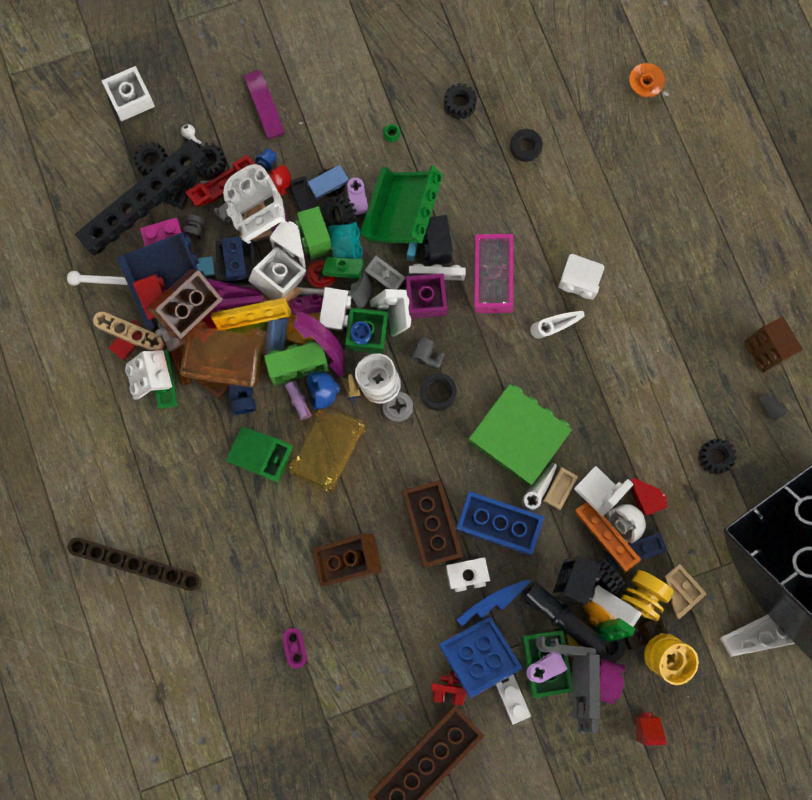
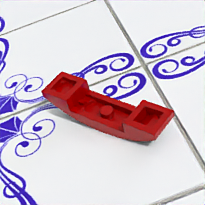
M247 154L232 163L233 167L204 185L202 183L197 184L185 193L195 207L209 204L224 196V186L233 174L255 163Z

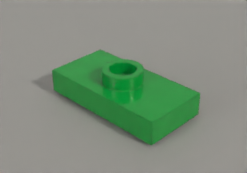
M327 257L322 272L324 276L360 279L364 262L363 259Z

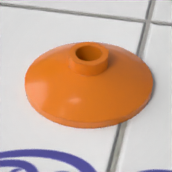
M643 63L637 65L631 71L629 84L636 94L642 97H653L663 90L665 76L656 65Z

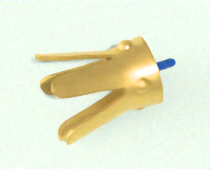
M352 374L348 376V380L340 377L346 390L347 399H353L354 403H356L355 398L361 397L356 377L353 379Z

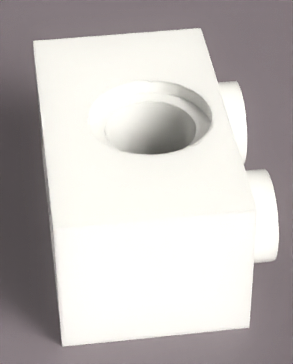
M485 557L445 566L450 589H455V592L467 590L466 586L474 585V588L484 587L486 582L490 581ZM465 570H470L473 573L471 581L464 580L463 572Z

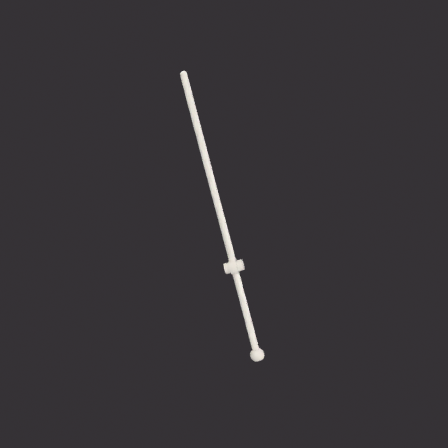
M70 271L67 275L68 283L73 286L78 285L80 282L128 285L125 277L81 275L78 271ZM235 284L253 289L256 288L254 285L250 284ZM299 287L302 289L299 295L317 294L324 296L325 289Z

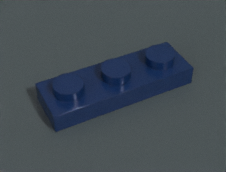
M661 533L628 543L641 560L667 551ZM605 551L604 553L610 566L614 569L620 568L608 552Z

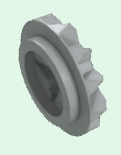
M398 392L394 399L383 403V412L391 421H404L408 419L413 411V402L404 392ZM396 399H398L400 405L405 406L400 409V414H398L396 409L392 408V406H395Z

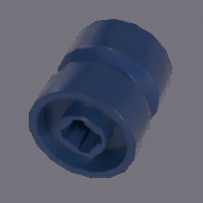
M251 382L236 383L227 387L229 398L233 400L230 403L232 414H247L257 410L255 399L252 398L254 391Z

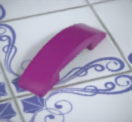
M260 69L243 75L267 139L285 134Z
M298 312L293 326L305 339L310 336L315 339L330 356L328 365L339 377H342L346 361L343 349L336 337L315 318L303 312Z

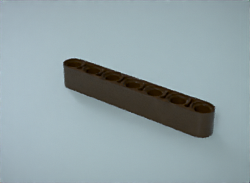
M82 538L71 539L67 546L70 554L187 591H197L202 586V578L198 574ZM81 542L83 549L77 553L75 546ZM97 548H100L102 551L99 558L94 556V551ZM118 553L121 557L120 562L114 564L113 556ZM138 559L140 565L138 569L133 570L131 563ZM153 565H157L159 569L155 576L150 574V568ZM172 571H176L178 575L174 582L169 580V574ZM190 577H195L196 585L190 588L187 581Z

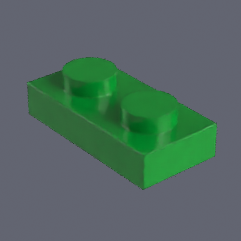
M617 618L600 623L596 626L595 631L608 642L633 636L635 628L622 619Z

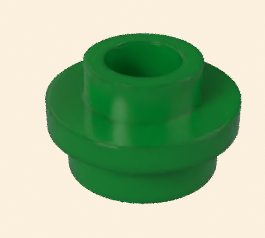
M389 124L384 127L383 137L386 141L396 142L399 140L401 130L397 125ZM394 132L395 135L390 136L389 133Z

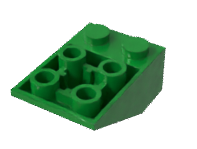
M241 426L226 462L279 484L295 449L293 445Z

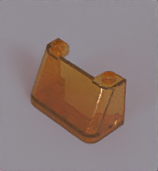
M201 320L186 334L180 370L182 376L246 387L258 385L262 376L267 332H263L259 328H251L245 334L207 328L208 325L204 323V320Z

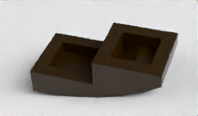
M660 617L658 621L650 619L634 625L635 631L633 636L624 639L628 650L648 643L656 635L667 632Z

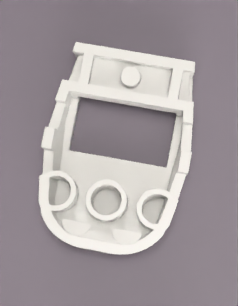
M257 164L246 166L227 180L223 192L224 200L228 205L226 211L234 222L235 228L242 233V240L249 244L251 239L276 224L286 222L283 200L272 179L262 166ZM273 196L274 202L249 218L243 219V213Z

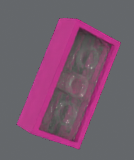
M476 234L475 311L476 313H513V234Z

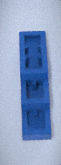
M524 580L488 595L470 607L455 621L460 626H463L475 613L480 618H483L494 606L499 610H503L530 581Z

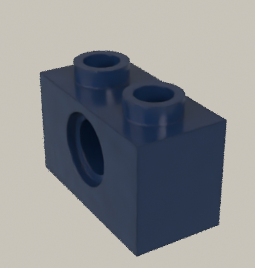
M241 237L221 239L227 281L246 279Z

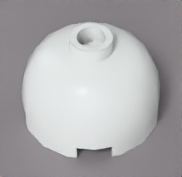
M621 504L607 513V520L627 543H633L643 535L646 522L643 513L638 508L630 504Z

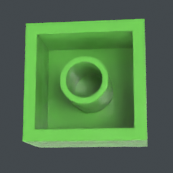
M319 206L297 213L298 220L295 223L299 229L305 254H309L312 260L332 253L331 240Z

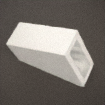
M599 585L593 587L595 590L593 602L607 610L614 619L620 618L632 627L635 625L642 614L640 611Z

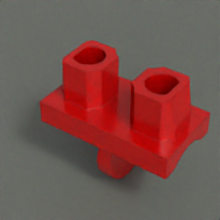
M449 671V676L441 675L440 681L448 682V685L431 683L433 702L444 703L445 692L453 693L451 704L463 705L465 695L467 694L463 687L452 686L453 683L460 684L457 677H454L453 671Z

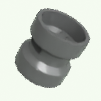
M187 215V225L183 229L184 235H188L192 239H201V228L204 227L205 219L197 215Z

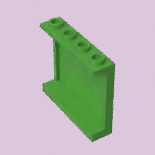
M509 384L471 435L468 443L528 487H531L572 429L565 420H559L554 417V413L550 409H543L539 406V402L531 396L529 398L525 396L521 388Z

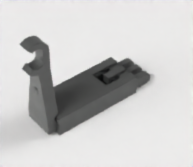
M538 636L536 645L540 651L572 657V718L578 719V732L580 734H596L598 732V719H600V655H596V649L559 644L557 638L551 639L550 647H547L545 645V637Z

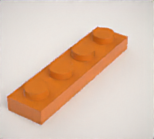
M588 502L575 510L574 513L624 573L641 561L639 556L607 518L601 516Z

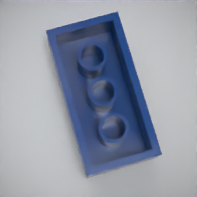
M469 491L455 531L530 556L533 554L544 516Z

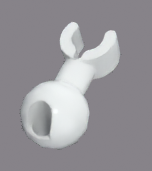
M186 124L181 128V135L184 138L192 139L196 145L202 143L194 136L195 128L192 125Z

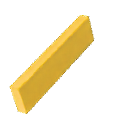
M280 298L214 312L211 318L218 331L289 317L291 316V310L286 299Z

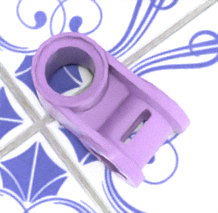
M351 178L347 184L348 199L351 200L349 204L354 203L355 205L352 207L357 210V212H354V215L366 214L368 204L364 183L359 178Z
M549 653L539 661L531 664L527 668L526 675L530 681L541 683L559 675L568 668L560 654ZM535 669L541 670L539 677H534Z

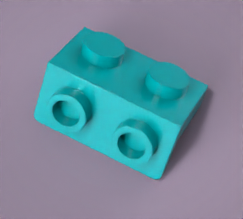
M356 222L328 227L333 257L362 259L363 249L360 246L359 240L360 230Z

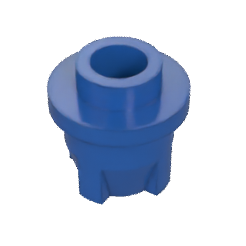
M266 148L261 155L256 157L257 165L262 166L268 171L272 169V164L277 160L276 152L269 148Z

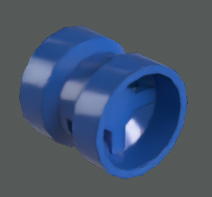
M361 321L353 324L351 336L354 343L358 345L368 343L371 336L369 325Z

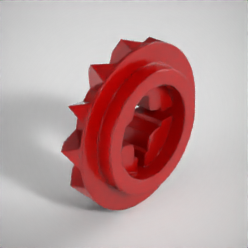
M324 260L313 262L307 269V279L310 285H313L316 289H325V287L332 286L334 281H336V277L331 276L322 277L319 281L317 273L320 274L323 271Z

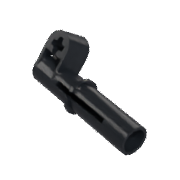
M532 582L520 597L531 608L539 610L551 620L552 625H558L581 646L596 649V655L606 645L607 640L570 611L567 604L563 605L537 582Z

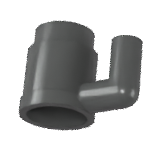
M420 337L410 359L416 363L439 369L445 354L438 352L436 359H431L430 356L433 351L434 342Z

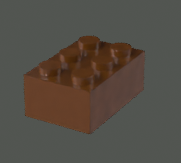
M189 269L147 309L173 338L181 339L223 299L199 270Z
M783 316L763 326L745 340L746 349L749 353H752L757 368L762 370L763 373L803 351Z

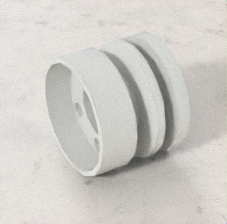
M380 353L370 354L364 357L355 369L356 380L364 396L369 401L376 404L386 403L398 395L401 388V380L393 361L388 356Z

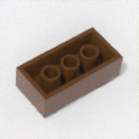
M441 480L403 490V499L423 569L463 557Z

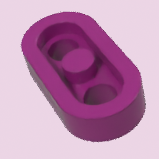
M317 294L296 297L289 301L288 306L293 315H296L298 312L305 314L321 312L323 298Z
M289 628L282 636L286 659L292 668H301L307 662L303 635L299 629ZM291 634L296 635L297 639L295 642L290 641L289 637ZM295 654H299L301 656V660L299 662H296L294 660Z

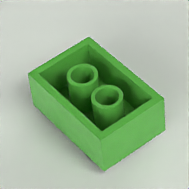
M315 340L307 341L302 346L291 345L287 347V350L280 352L279 350H273L264 356L273 386L305 378L309 375V372L329 371L324 350Z

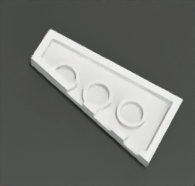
M769 615L755 620L720 639L730 657L795 644Z

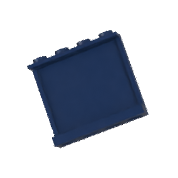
M183 232L116 258L147 330L158 325V320L156 318L148 320L133 283L157 273L158 277L162 276L166 287L163 289L167 290L189 269L199 270L197 266L200 263L196 253L192 254L189 247L192 246L191 240ZM200 271L201 274L206 278L204 272Z

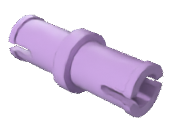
M297 381L286 384L285 387L292 399V406H295L300 420L311 417L312 414L305 402V395H302Z

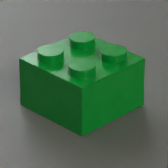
M350 308L345 343L346 350L384 354L388 312ZM356 322H365L370 327V340L364 345H358L352 340L351 328Z

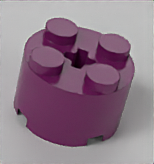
M600 658V701L616 705L614 699L619 700L625 678L621 677V671L625 672L624 665Z

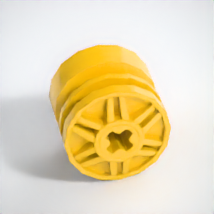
M637 570L631 580L637 590L627 588L625 591L630 596L622 595L621 600L640 611L642 617L658 621L660 615L655 611L660 613L664 611V608L658 601L669 603L674 590L655 576L642 570Z
M662 633L656 635L645 647L644 658L646 665L668 683L681 685L687 683L695 675L699 663L697 653L691 646L672 634Z

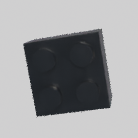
M447 215L430 217L423 242H425L423 249L424 260H428L429 266L451 263L453 248Z
M241 240L246 279L227 281L222 242L215 241L218 281L225 283L249 282L248 280L255 267L254 240H250L251 243L249 244Z

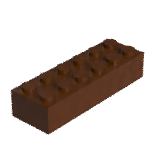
M453 704L368 793V798L370 800H424L476 746L484 735Z

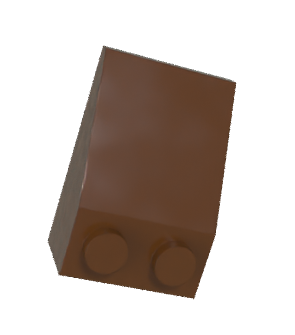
M360 534L313 548L320 587L382 573L374 534Z

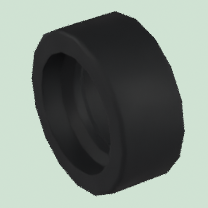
M434 373L426 377L420 389V396L424 405L435 411L449 408L457 394L456 384L453 379L442 373ZM435 381L444 382L450 391L449 397L442 403L433 402L427 395L428 386Z

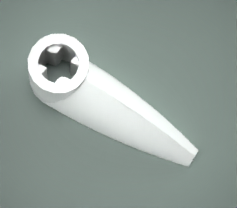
M569 312L540 320L532 324L530 332L537 339L552 335L582 319L585 316L584 312Z
M551 463L538 476L523 496L521 504L525 510L533 511L540 506L541 500L557 467L555 463ZM527 497H528L529 499H530L531 497H533V498H534V503H536V504H535V505L532 504V505L530 506V505L528 504L529 501L527 500Z

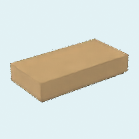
M561 467L543 502L560 511L578 476Z

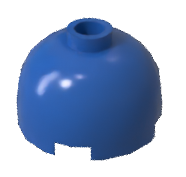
M324 371L309 372V375H307V388L311 393L312 400H310L313 410L327 408L332 405L336 399V393H339L338 382H334L333 377Z

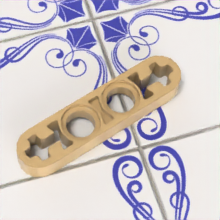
M98 312L93 318V323L99 330L148 351H161L164 347L163 339L157 337L155 333L106 312ZM105 317L106 321L111 323V326L105 323L101 324L99 319H104ZM118 324L125 325V330L122 333L115 332V327ZM140 331L142 332V338L137 341L133 340V333ZM148 338L151 341H155L157 339L159 345H154L152 347L151 343L146 341V339Z

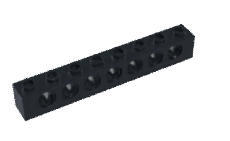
M190 139L74 235L94 256L100 254L109 243L116 241L120 234L125 230L131 229L137 220L147 216L154 206H159L165 197L175 193L178 187L191 180L192 175L197 171L203 170L209 162L208 158L195 142ZM186 161H191L188 166H184ZM176 172L173 178H169L171 173ZM158 184H162L160 189L155 190ZM143 196H147L144 202H140ZM132 208V211L126 214L127 209ZM118 219L117 224L112 226V222ZM103 231V235L97 238L98 233Z

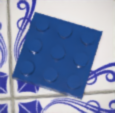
M491 616L439 644L440 650L469 699L522 669V666Z

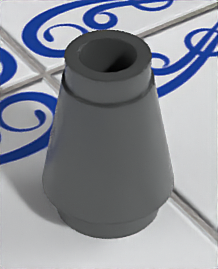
M768 393L758 400L769 417L775 421L787 412L785 405Z

